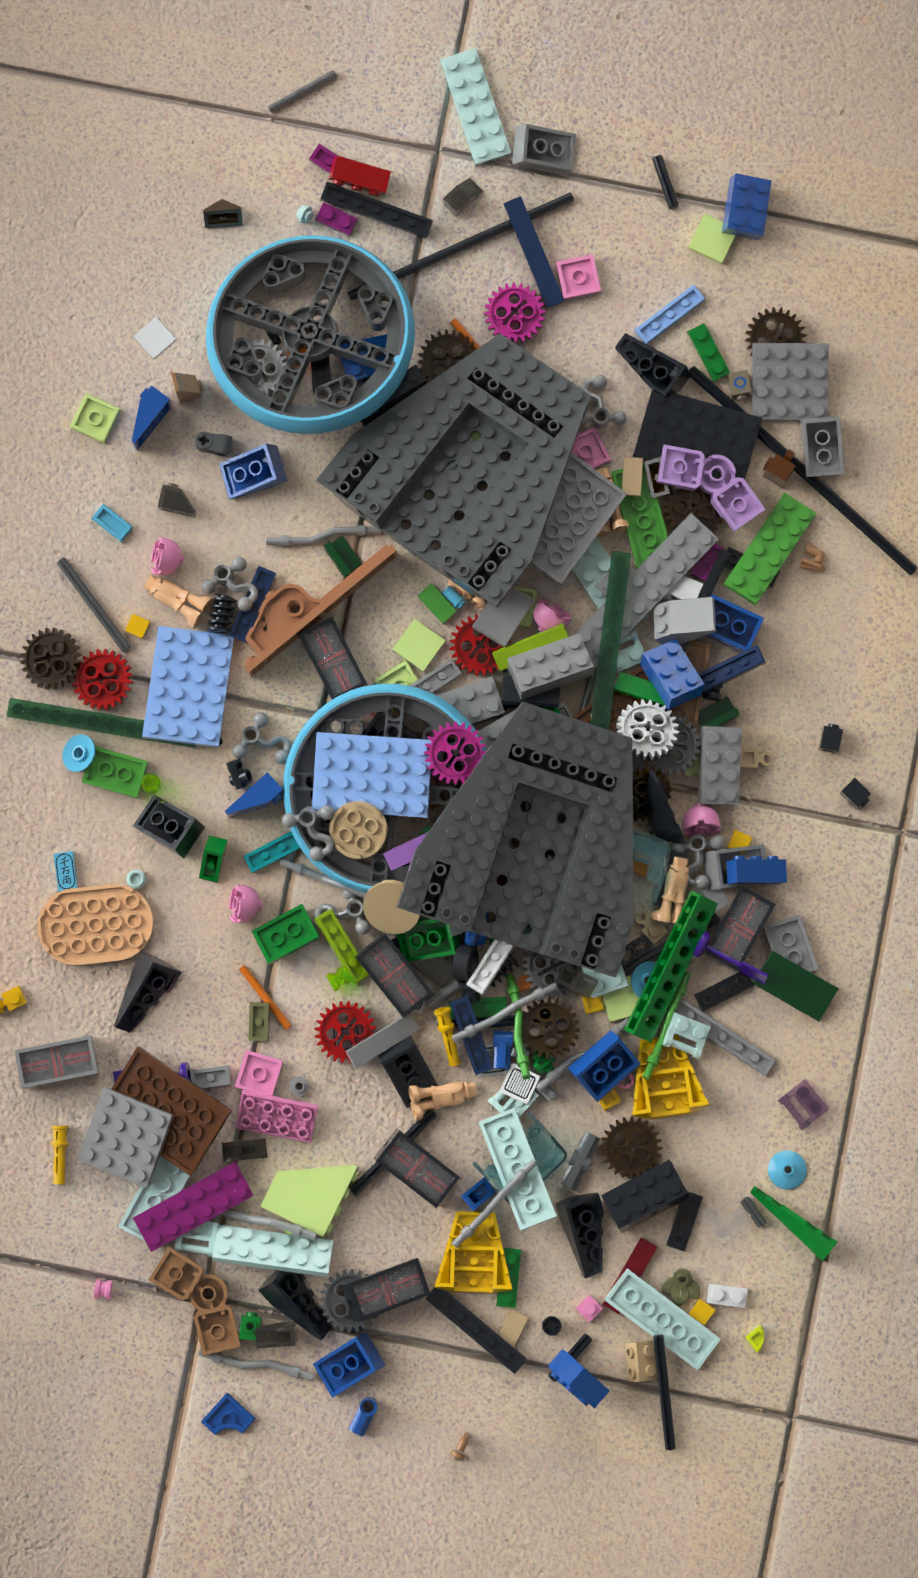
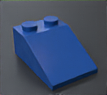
M387 334L362 339V341L385 348ZM345 344L341 348L347 349L350 345ZM367 351L359 352L360 355H365L368 353ZM340 357L345 375L354 376L357 384L367 381L376 370ZM384 357L377 358V361L380 362L385 360Z
M152 385L149 389L145 388L140 395L141 399L132 436V444L137 451L172 408L170 399Z
M266 443L219 463L230 500L266 490L288 481L277 445Z
M267 772L227 808L225 813L231 818L269 807L273 803L277 805L283 800V789Z
M364 1332L313 1363V1366L333 1398L383 1368L386 1364L367 1332Z

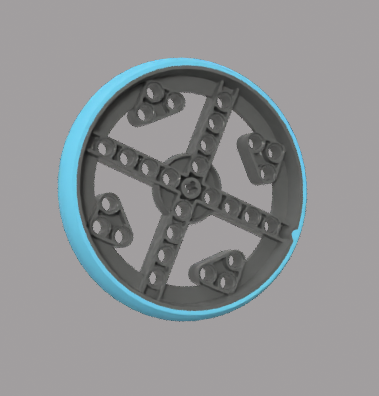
M318 235L297 236L279 240L260 248L242 260L230 272L218 289L210 307L206 327V348L212 372L221 389L232 403L246 415L266 426L299 434H319L343 429L363 420L379 409L392 396L403 380L410 364L415 340V323L410 301L403 286L390 268L368 250L354 243ZM278 264L283 265L281 268H275ZM303 264L329 265L312 305L299 308L290 315L245 299L261 281H263L267 293L277 294L304 282L306 273ZM337 266L343 267L341 270H335ZM296 270L301 271V272H300L299 274H297V275H296V274H293V272L296 271ZM349 272L367 284L358 290V298L371 329L382 331L387 325L385 348L339 333L337 323L330 315ZM272 280L276 281V283L273 285L268 284V282ZM329 283H336L333 287L327 286ZM370 295L371 298L363 299V296ZM323 299L329 300L327 303H321ZM383 301L389 302L387 305L380 304ZM239 307H243V308H244L243 311H240V312L236 311V309L239 308ZM255 314H262L259 318L253 317ZM315 316H322L319 320L313 319ZM375 318H381V319H382V320L379 321V322H374V321H373ZM236 320L282 336L283 344L290 353L272 397L259 390L253 384L258 383L262 379L263 374L250 341L245 337H240L233 343ZM273 320H279L277 324L271 323ZM291 326L297 327L295 330H289ZM327 338L332 339L329 343L323 342ZM345 344L350 345L347 349L341 348ZM243 346L247 347L245 351L239 350V348ZM307 349L305 353H299V350ZM361 351H367V352H368V353L365 354V355H360V354H359V352H361ZM333 354L376 369L359 389L354 376L344 375L316 388V406L292 404L309 362L320 361ZM384 357L385 360L380 362L377 361V358ZM234 363L240 364L236 368L231 367ZM295 365L300 366L297 370L291 369ZM253 369L258 370L255 374L249 373ZM287 382H292V383H293V384H292L291 386H289V387L284 386V384L287 383ZM347 384L353 385L350 389L344 388ZM323 394L328 395L326 399L319 398ZM279 399H285V402L277 403ZM339 401L346 402L344 405L337 404Z
M375 684L350 690L320 708L306 722L296 737L284 770L283 802L285 814L293 813L294 815H299L305 807H312L311 791H313V788L308 786L307 780L311 776L314 777L312 772L315 765L317 732L354 734L351 731V725L358 723L360 731L354 735H362L365 731V725L362 721L356 720V718L370 713L385 711L384 737H391L389 729L394 726L399 731L397 738H403L405 713L421 718L434 726L425 729L423 732V739L428 740L427 733L429 731L435 730L439 732V725L446 728V722L453 726L454 721H457L459 727L464 722L465 728L471 724L465 716L447 701L420 688L401 684ZM394 707L400 710L401 714L398 718L391 716V710ZM334 721H339L341 724V729L338 732L332 729ZM464 737L461 738L460 743H459L457 749H456V750H454V749L451 750V752L454 754V756H455V755H456V756H459V755H460V753L458 752V749H459V747L461 746V744L464 742V740H465ZM472 744L464 746L465 754L473 752ZM440 751L437 754V758L440 761H445L444 755L446 752ZM430 785L431 797L429 798V803L448 805L460 788ZM443 790H447L450 793L448 801L441 799L440 794ZM304 813V818L306 820H313V816L311 813ZM384 815L389 826L385 841L387 845L386 852L392 849L395 817H398L395 815ZM318 818V821L316 820L314 823L316 832L330 836L329 828L323 826L322 818ZM300 822L290 828L296 842L307 858L325 875L346 887L367 893L371 887L384 880H396L403 883L405 881L409 865L391 871L384 854L380 851L372 855L371 866L343 855L335 848V845L333 851L329 855L324 856L321 861H313L309 856L310 850L315 846L322 849L325 847L321 845L320 840L313 839L309 835L307 827L301 825ZM378 861H382L385 864L383 872H379L376 869Z

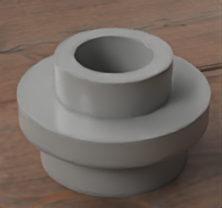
M296 1077L291 1080L289 1088L295 1096H303L307 1093L309 1084L305 1078ZM297 1083H301L303 1085V1088L301 1090H297L295 1088V1085Z

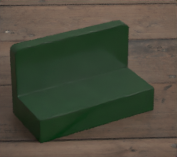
M343 536L332 543L329 541L323 545L324 550L344 579L362 565Z
M725 697L721 701H717L699 711L698 722L700 726H721L738 717L740 713L737 708H734L729 697Z

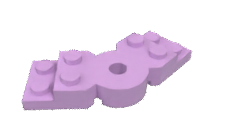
M663 445L657 483L675 486L674 488L694 491L700 487L705 493L712 495L710 503L720 517L725 519L733 532L766 510L744 478H735L736 469L727 457L712 455L705 459L702 451ZM712 471L719 472L720 479L713 478Z

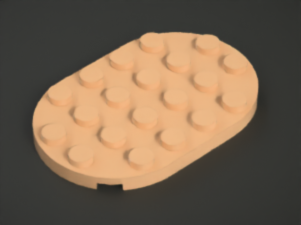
M121 884L72 888L63 890L50 898L40 912L37 930L39 940L45 951L61 963L78 966L116 962L137 955L147 945L153 931V915L145 898L131 887Z

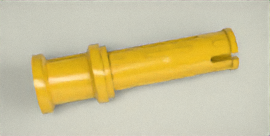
M438 1008L434 1010V1015H437L439 1024L437 1028L439 1032H442L449 1066H457L461 1064L457 1045L451 1037L454 1035L453 1029L455 1027L451 1021V1008Z
M51 1126V1129H53V1142H51V1145L54 1147L53 1184H65L66 1147L69 1145V1142H67V1129H69V1126Z

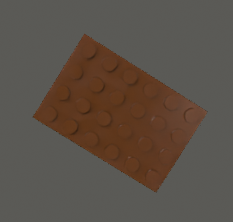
M137 1046L111 1088L174 1115L160 1155L190 1176L196 1171L233 1111L140 1046Z

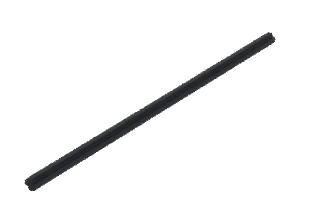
M695 366L689 369L691 378L723 407L746 413ZM760 425L757 438L775 454L784 457L788 450ZM795 456L790 462L795 465L794 471L909 575H912L917 570L915 564L817 476L806 477L805 465Z

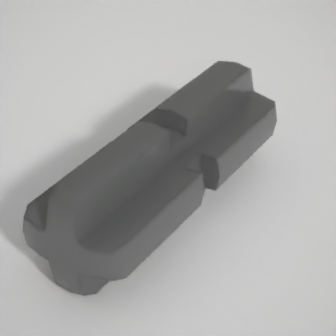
M749 1196L740 1201L747 1213L751 1214L750 1217L758 1228L767 1223L760 1211L756 1210L757 1207Z

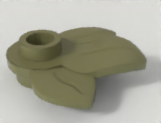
M681 1268L674 1272L673 1277L664 1280L662 1293H671L673 1303L679 1307L688 1300V1297L699 1299L700 1287L692 1279L690 1271ZM685 1276L686 1280L680 1281L679 1278Z

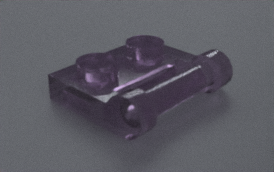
M806 1079L802 1080L777 1100L781 1105L785 1106L797 1121L801 1131L829 1110ZM794 1096L810 1117L805 1120L789 1098Z

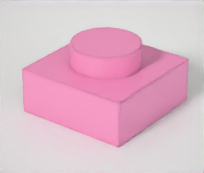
M590 1295L576 1307L578 1312L588 1322L603 1309Z

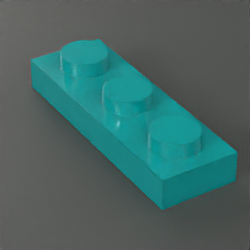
M292 831L243 857L251 872L254 873L301 848L296 842Z

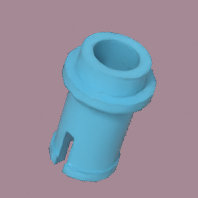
M448 586L442 594L454 605V608L461 609L467 602L465 597L459 595L451 586Z

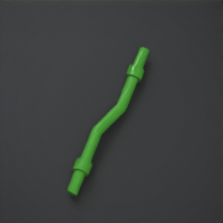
M685 971L682 982L678 986L669 1006L653 1053L647 1059V1067L642 1076L646 1080L650 1079L654 1068L657 1067L660 1061L659 1056L664 1047L663 1040L682 996H685L687 991L686 986L691 977V973Z
M508 974L506 977L509 986L507 991L513 1003L519 1000L520 991L515 983L514 975ZM522 1008L514 1011V1042L518 1055L516 1059L517 1064L521 1068L523 1079L526 1080L530 1078L529 1059L525 1055L521 1038L523 1012Z

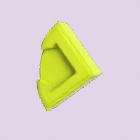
M761 1325L745 1336L756 1352L760 1351L764 1343V1331Z

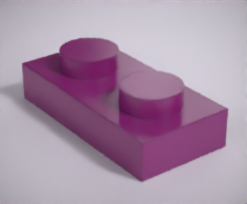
M319 143L309 157V161L330 174L333 158L337 155Z
M323 202L315 221L350 237L358 219Z
M714 544L695 564L690 575L705 582L720 549H724V547Z

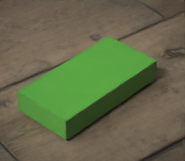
M432 583L417 595L442 624L457 612Z

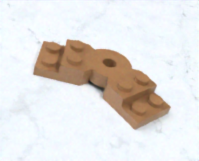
M168 1247L148 1280L180 1300L190 1299L191 1304L198 1310L194 1316L202 1355L241 1347L233 1308L226 1304L228 1300V1287L224 1280L217 1275L204 1274L201 1265L173 1248ZM206 1288H211L214 1291L212 1299L204 1297L203 1292Z

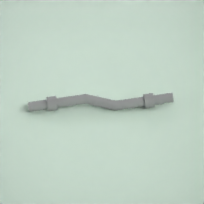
M365 525L333 527L312 537H289V535L266 537V545H282V547L310 545L333 535L358 534V536H365V534H380V530L374 526L365 527Z
M283 858L279 863L280 866L293 870V873L297 875H305L363 898L366 896L365 892L346 887L328 876L305 868L301 863H293Z
M556 983L542 989L538 988L532 994L513 1002L494 1016L475 1025L471 1024L465 1027V1030L451 1036L453 1042L456 1043L466 1037L471 1038L477 1032L496 1024L515 1010L535 1000L540 1001L544 999L546 995L558 990Z
M626 1017L618 1026H614L610 1030L620 1037L629 1019ZM587 1050L568 1057L554 1071L551 1070L546 1075V1078L536 1086V1089L541 1093L551 1083L554 1084L559 1079V1076Z
M532 1159L522 1170L519 1169L514 1174L515 1177L495 1196L484 1211L469 1226L466 1225L461 1230L462 1233L452 1244L458 1248L467 1238H470L474 1234V1230L495 1210L500 1202L520 1182H523L528 1177L527 1174L537 1163Z
M229 1209L220 1214L224 1217L230 1216L248 1223L270 1225L291 1232L292 1235L297 1237L303 1236L315 1240L317 1236L316 1232L304 1229L301 1225H292L274 1218L253 1216L234 1209Z
M201 1348L198 1353L199 1356L212 1359V1362L224 1363L243 1370L269 1367L288 1373L291 1377H300L313 1381L315 1375L301 1370L298 1366L293 1365L291 1367L273 1360L244 1362L225 1356L222 1352L203 1356Z

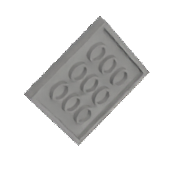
M752 343L751 415L762 417V420H801L828 417L829 343Z
M103 1087L78 1160L144 1188H149L174 1115L108 1087Z

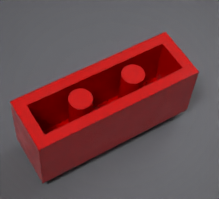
M337 155L333 158L328 180L333 181L334 185L344 186L345 184L351 186L350 189L361 192L365 190L369 192V195L379 197L386 193L391 171Z

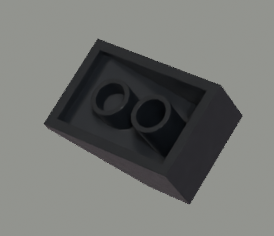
M155 794L133 825V827L183 859L205 828L196 818Z
M412 1036L403 1039L378 1055L406 1108L411 1107L410 1102H412L409 1096V1086L416 1085L419 1088L438 1086Z

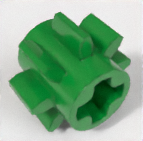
M538 1053L532 1057L535 1061L532 1066L541 1075L544 1072L548 1074L551 1070L555 1069L552 1065L555 1060L551 1056H549V1060H546L545 1055L539 1059Z

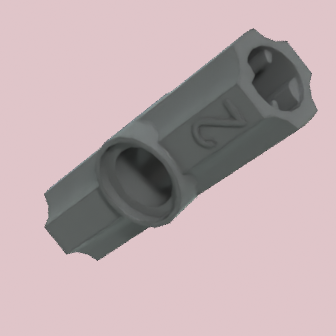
M585 1132L578 1148L575 1149L568 1163L569 1167L560 1184L574 1191L576 1190L583 1174L586 1173L593 1159L592 1156L601 1140L600 1138Z

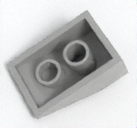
M530 124L518 126L515 128L512 165L573 171L576 134Z
M840 417L801 419L806 477L844 474Z
M713 597L670 600L653 607L655 640L661 645L674 639L679 644L716 632Z
M764 844L704 852L706 875L710 881L709 891L754 885L727 884L726 861L734 860V856H745V859H750L751 856H762V859H766ZM740 851H746L745 855H744V854H741V853H739V852H740Z

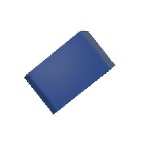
M483 1177L461 1197L474 1211L495 1194L496 1191Z

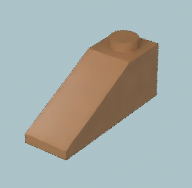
M171 373L179 403L201 397L200 392L204 390L201 380L197 381L195 375Z

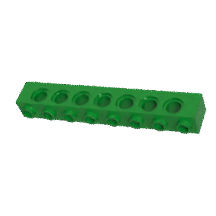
M690 892L624 1028L625 1031L650 1043L652 1042L661 1021L665 1017L667 1008L682 982V977L690 965L695 948L707 930L709 921L714 915L718 903L696 892Z

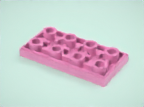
M242 1090L235 1128L311 1143L318 1105Z

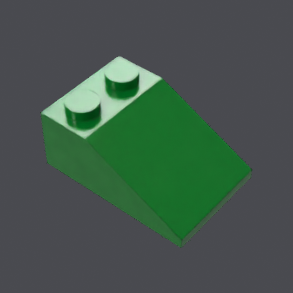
M430 918L419 919L412 929L397 934L400 952L408 962L453 955L458 946L462 944L458 927Z

